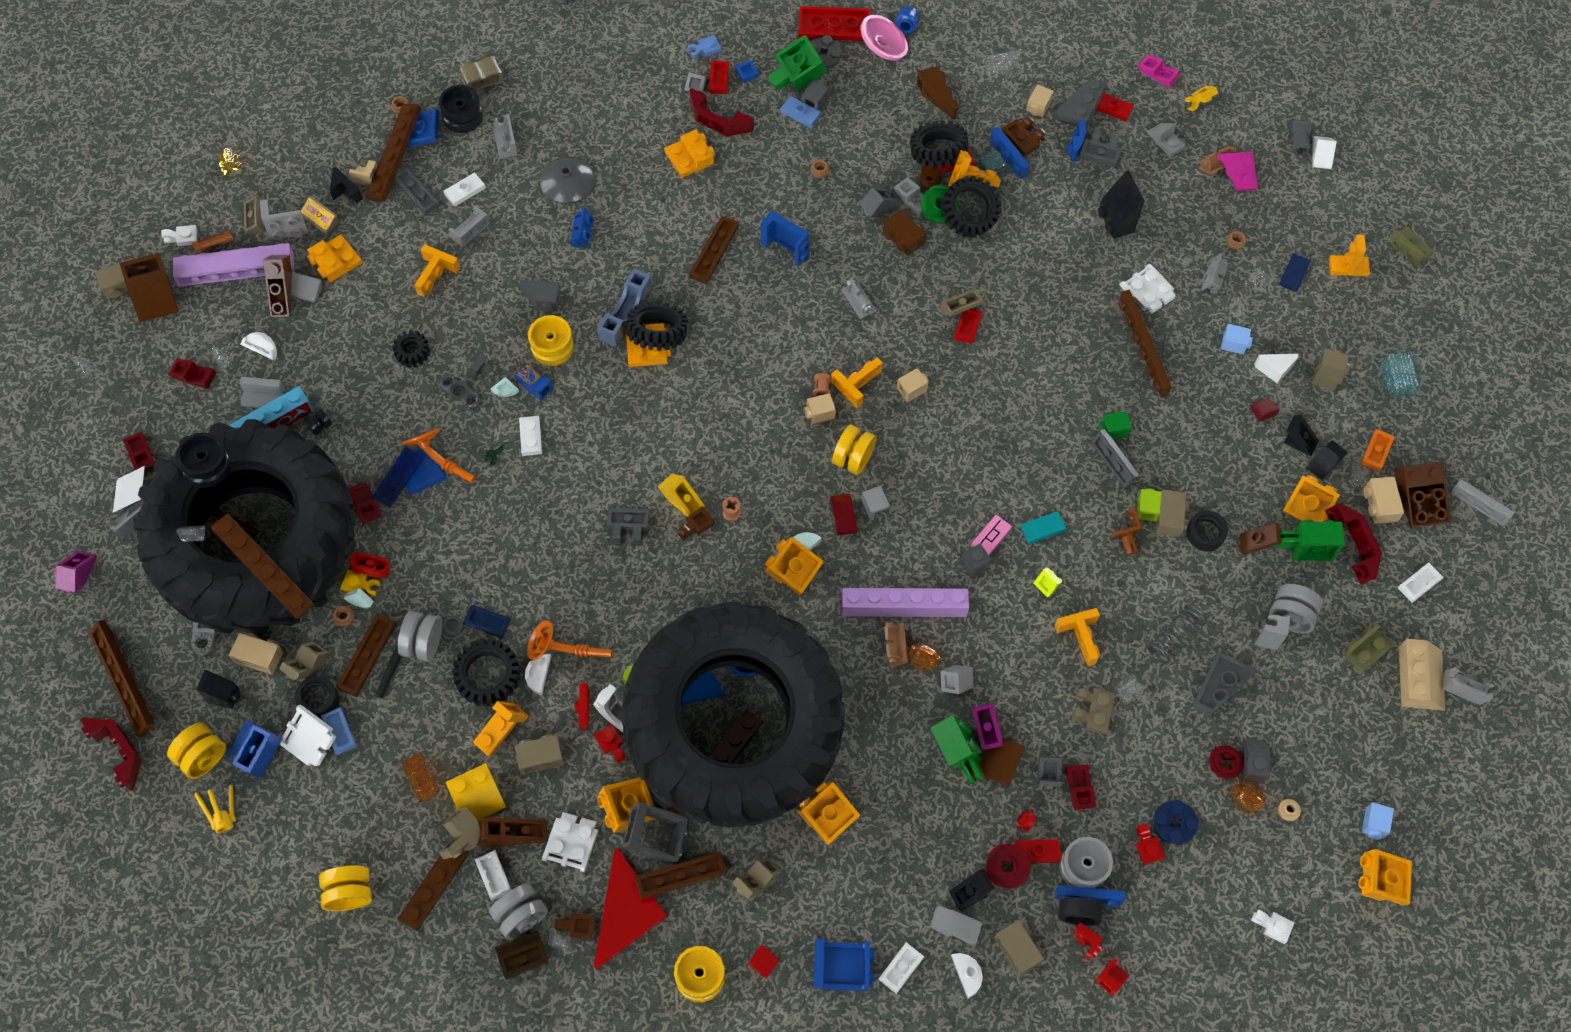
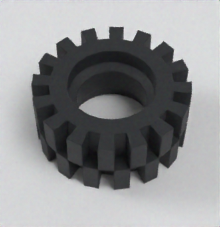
M409 330V334L406 331L402 332L403 336L399 334L397 336L398 340L394 339L395 345L392 348L397 361L404 366L406 364L407 367L411 368V364H413L414 367H417V363L422 365V360H428L427 356H430V347L423 333L420 334L419 331H415L414 334L413 330ZM410 344L419 346L415 353L407 354L404 352L406 346Z

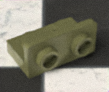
M1407 226L1401 231L1396 230L1389 240L1394 249L1399 250L1409 262L1416 266L1434 252Z
M1379 624L1373 628L1368 626L1360 634L1362 638L1359 640L1354 638L1346 646L1348 650L1344 656L1361 673L1393 647L1378 632L1381 628Z

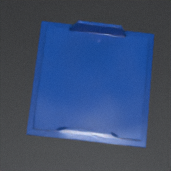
M420 449L406 454L405 459L395 463L410 495L448 479L441 466Z

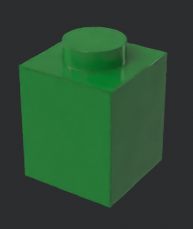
M1127 411L1104 414L1101 423H1099V431L1105 429L1112 439L1129 437L1132 427Z

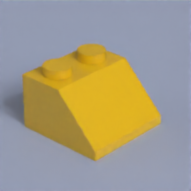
M486 763L445 782L457 809L467 807L477 821L506 809V805Z

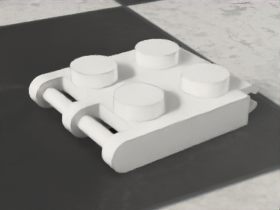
M1151 264L1146 265L1145 269L1141 272L1134 273L1133 277L1126 282L1122 281L1120 283L1123 290L1130 289L1135 302L1144 311L1148 310L1151 314L1160 309L1163 304L1166 305L1175 299L1176 296L1172 285Z
M298 705L295 716L286 725L288 728L282 736L283 739L280 745L307 766L312 764L319 766L327 754L324 750H329L336 736L331 733L333 728L302 705ZM300 714H302V716H301V718L299 719L298 723L295 724L296 721H297V719H298V717L300 716ZM292 730L291 735L289 736L288 740H286L287 736L289 735L290 731Z
M563 812L561 818H556L542 861H554L561 863L563 867L568 865L578 868L580 872L585 873L599 832L595 829L596 821L581 818L580 823L577 824L578 816ZM549 854H554V855H557V856H561V857H563V859L556 858V857H553V856H549ZM568 859L581 862L582 864L570 862Z

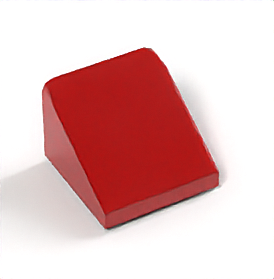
M761 944L749 960L748 966L767 979L780 960Z

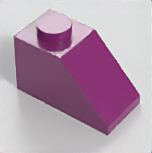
M76 551L56 565L55 588L64 590L67 593H74L85 586L97 555Z
M995 703L972 708L982 750L1003 746L1001 726Z

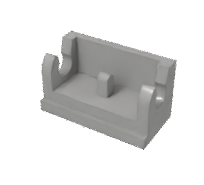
M509 114L504 115V122L499 123L498 119L495 118L493 130L499 159L516 156L517 150Z
M476 206L472 208L474 210L472 215L455 230L451 227L448 229L450 232L448 236L461 247L466 246L490 225L488 214Z
M142 499L137 501L113 522L110 520L106 521L109 528L121 540L134 530L133 519L137 518L141 512Z
M1272 614L1268 616V619L1275 620L1277 622L1276 625H1264V628L1258 631L1260 635L1255 639L1254 645L1278 650L1288 636L1290 616L1286 615L1283 617Z
M1457 668L1445 670L1441 689L1479 705L1493 699V694L1487 692L1490 688L1494 687V684L1489 682L1481 684L1458 674L1460 670Z

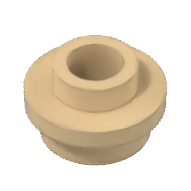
M1285 799L1279 804L1278 812L1284 820L1294 821L1300 816L1301 808L1296 801ZM1287 806L1293 808V813L1287 811Z

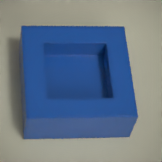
M752 60L735 66V70L742 83L759 77V72Z

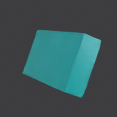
M1058 511L1023 523L1020 526L1028 545L1065 532L1067 529Z

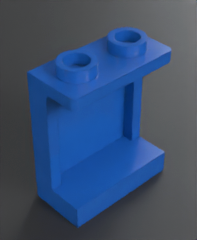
M771 211L761 222V245L767 248L774 240L795 253L796 266H799L801 262H806L810 255L809 232L774 211Z
M815 939L814 989L868 991L869 985L874 984V971H870V962H874V948H870V941H865L864 944L824 942V939Z

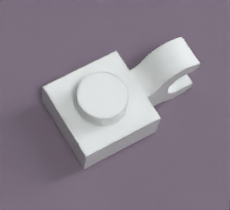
M196 225L176 227V231L164 229L161 230V237L164 238V243L176 242L178 247L193 245L192 243L197 241Z
M1257 910V913L1254 912L1251 921L1265 927L1263 934L1283 944L1287 943L1294 922L1275 912L1269 917L1265 912Z

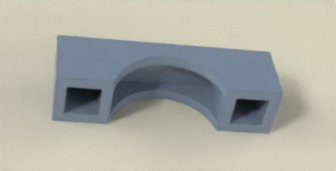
M633 268L624 284V290L618 305L612 313L605 314L597 327L600 341L617 347L626 332L628 312L630 313V309H634L636 305L641 307V303L645 301L652 289L651 275Z

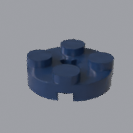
M1181 800L1163 803L1154 814V831L1162 841L1168 844L1183 845L1189 842L1196 834L1199 826V821L1193 809ZM1171 818L1179 819L1181 827H1172L1170 825L1172 822Z

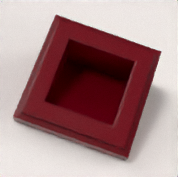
M1270 399L1250 405L1259 422L1277 416L1280 410Z

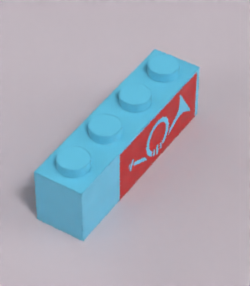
M298 386L229 426L240 428L246 419H256L274 429L280 424L285 426L292 424L313 412L309 400Z

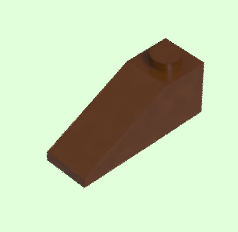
M483 817L478 821L480 839L476 846L501 847L547 842L546 820Z

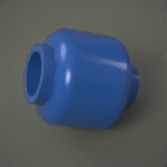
M903 7L898 12L895 24L903 33H913L918 27L920 14L913 7Z

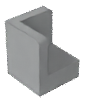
M881 486L862 492L861 501L870 521L874 520L875 513L889 508V502Z
M954 665L941 670L942 692L960 694L973 688V667Z

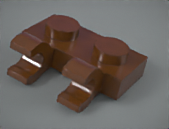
M1028 116L1022 122L1016 119L1002 128L1005 136L1024 157L1038 149L1039 144L1045 140L1043 136L1046 135L1042 128L1032 135L1028 132L1034 128L1032 123L1035 121L1031 116Z

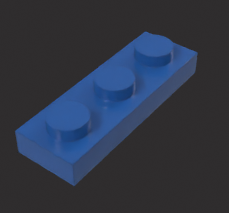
M999 127L992 129L990 138L992 147L999 150L1002 159L1011 165L1014 174H1018L1021 179L1028 176L1030 167L1028 162Z
M1058 885L1055 889V899L1061 900L1068 897L1089 898L1105 903L1106 907L1117 908L1125 901V891Z

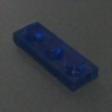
M405 447L372 495V498L390 509L424 458L408 447Z

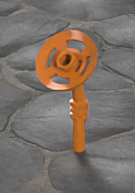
M440 428L402 442L403 445H418L419 448H422L428 456L441 466L442 470L450 474L454 473L470 483L475 481L476 476L458 467L457 463H453L448 458L444 459L429 446L431 444L430 440L440 432Z
M548 620L542 621L535 628L527 647V656L531 660L539 659L549 649L575 654L576 657L580 655V657L584 656L586 658L588 656L612 658L613 650L592 648L584 644L574 646L554 642L552 639L553 624Z

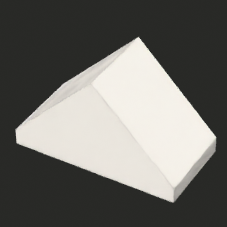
M1312 137L1313 167L1332 168L1337 141L1329 137Z
M1298 354L1259 355L1255 362V368L1278 384L1295 365Z

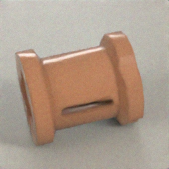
M825 373L814 375L815 389L813 390V396L831 393L829 390L831 376Z
M735 497L726 498L722 503L723 516L726 520L735 521L740 517V501Z

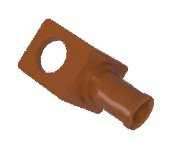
M1131 507L1127 512L1132 528L1116 531L1110 536L1111 539H1122L1126 555L1139 552L1133 535L1142 528L1135 507Z

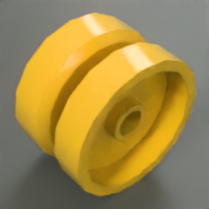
M548 315L536 319L531 324L528 331V339L535 360L543 365L557 366L566 362L571 357L574 350L571 328L563 318Z
M852 424L848 425L837 443L832 457V464L840 468L848 464L849 472L857 476L860 475L871 457L877 436L869 432L861 435L859 427Z
M202 722L195 723L183 730L173 740L167 751V757L176 766H180V770L188 778L197 779L208 773L221 760L226 751V744L218 736L213 735V731Z
M343 866L322 872L319 875L320 889L325 891L320 895L322 909L327 911H345L370 904L372 902L371 889L366 886L370 882L369 868L364 866Z
M694 946L686 949L679 955L674 967V977L677 988L684 998L692 1002L703 1003L712 1000L721 992L725 981V969L721 957L714 950L706 946ZM697 971L704 972L701 977L696 976Z

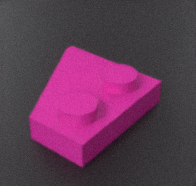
M1253 152L1217 155L1218 161H1222L1226 168L1225 172L1232 180L1237 191L1255 190L1258 188Z

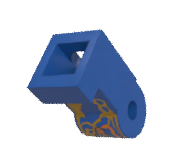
M528 364L523 366L514 375L516 380L540 401L553 390L551 380L537 373Z

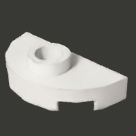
M250 333L241 341L240 345L272 360L277 357L275 343L265 333Z
M543 654L539 659L530 661L525 669V679L528 687L534 693L541 696L552 657L551 654Z
M962 953L951 954L960 981L969 999L981 987L983 979L981 967L969 955Z

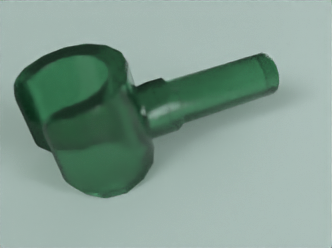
M503 443L495 450H487L485 462L491 459L490 465H495L497 456L508 447V443Z

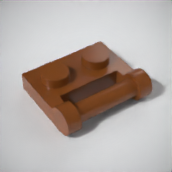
M227 230L203 240L195 241L192 244L196 253H203L213 249L212 246L220 244V246L231 243L234 241V236L231 230Z

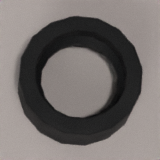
M1210 510L1200 511L1192 517L1188 524L1187 538L1199 550H1216L1224 543L1227 537V522L1217 512ZM1201 521L1211 522L1218 528L1219 536L1215 540L1203 539L1197 534L1195 530L1196 525Z
M323 676L306 678L296 689L295 701L297 706L302 705L319 719H321V715L335 710L338 705L339 695L336 687L329 679ZM316 686L325 687L330 695L327 703L316 709L309 708L304 701L306 693Z
M1063 898L1059 901L1058 918L1065 923L1079 925V923L1085 926L1098 925L1102 922L1103 905L1099 901L1089 898Z

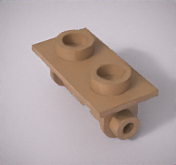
M1227 146L1219 150L1218 153H1236V149L1234 146ZM1214 152L1203 157V160H1201L1202 166L1198 169L1207 174H1215L1218 170L1225 168L1221 160L1218 161L1217 153Z
M892 622L885 623L883 630L885 631V640L888 641V644H886V660L889 661L891 668L908 663L904 623L895 626Z

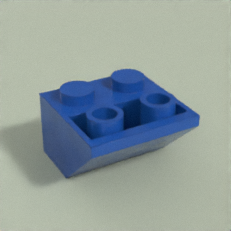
M246 719L225 759L249 774L262 777L283 738Z

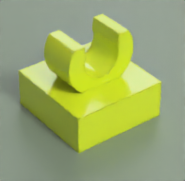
M1048 567L1040 573L1033 583L1047 598L1062 583V579L1058 578L1054 574L1055 572L1051 571Z

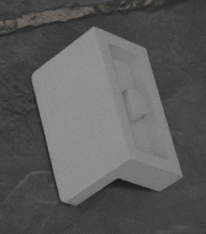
M241 377L239 384L244 392L240 404L244 407L260 408L282 396L285 389L280 380Z

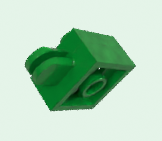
M806 35L775 54L782 67L771 73L769 80L776 89L780 90L792 82L796 90L799 91L813 80L828 72Z
M1304 520L1298 524L1295 531H1280L1281 544L1276 545V547L1291 548L1293 561H1334L1345 545L1342 522H1334L1333 520H1325L1323 522Z
M952 715L930 727L950 767L959 772L964 770L971 784L977 781L970 766L979 780L984 778L978 762L983 760L980 755L982 749L977 741H973L971 737L973 732L967 722L964 723L962 719Z

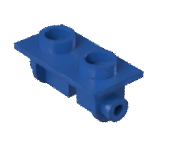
M583 207L582 212L579 211L575 214L573 228L578 230H572L570 242L573 247L583 245L587 249L591 239L590 233L591 227L594 224V218L585 207Z

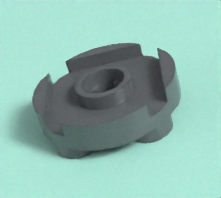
M825 35L810 42L827 69H831L839 63L841 47L835 40H832L831 36ZM826 51L827 54L824 56V54H820V52Z

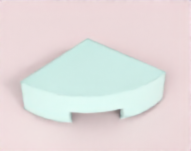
M506 377L491 388V392L503 397L512 396L519 392L518 388Z
M809 532L800 533L793 537L810 551L821 541L820 536Z
M360 588L350 591L344 596L347 602L362 608L371 607L374 602Z

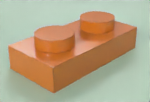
M1375 429L1360 464L1380 472L1395 437Z

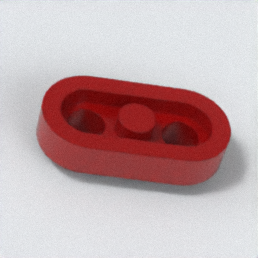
M363 552L355 553L350 557V568L355 573L375 578H384L391 572L390 562L386 558Z

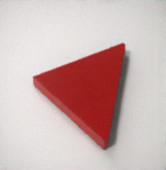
M618 848L614 850L594 961V968L596 970L667 918V915L654 897L640 899L635 883V876L638 875Z

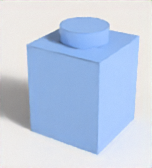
M1228 324L1224 331L1221 349L1244 355L1246 348L1250 349L1253 337H1250L1251 329Z
M1372 802L1366 807L1362 833L1368 834V837L1372 839H1384L1390 834L1394 808Z

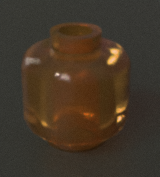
M923 641L918 642L915 646L911 645L907 656L910 657V665L923 672H928L931 669L934 670L940 659L937 648Z
M1249 781L1241 784L1236 783L1231 789L1232 804L1246 814L1258 812L1265 802L1263 791Z

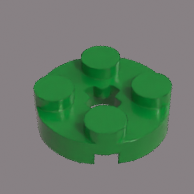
M942 185L932 186L923 194L920 206L927 221L938 224L945 223L946 217L941 215L944 210L938 208L936 203L937 200L941 204L943 203L941 200L948 187ZM956 198L955 205L956 210L958 211L959 203L958 199Z

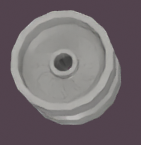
M1284 584L1277 591L1276 601L1272 604L1269 615L1274 614L1283 617L1288 615L1290 616L1288 630L1307 634L1315 628L1318 620L1317 616L1324 605L1323 599L1319 594L1304 586Z
M409 611L400 628L398 637L399 655L413 658L416 655L418 660L431 662L436 655L441 640V617L427 615L424 618L421 612Z
M1092 837L1078 838L1070 843L1061 857L1059 866L1061 877L1071 887L1098 889L1112 872L1113 858L1106 844L1099 839Z
M523 884L512 889L498 899L489 910L494 921L502 923L499 929L507 940L523 935L540 923L548 913L542 900H535L537 893L531 884Z

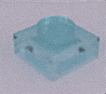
M997 150L980 157V162L985 170L989 169L996 172L1005 168L1006 163Z

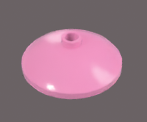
M870 15L863 20L861 24L862 38L873 53L883 59L893 61L900 60L906 55L908 43L905 35L896 24L879 15Z

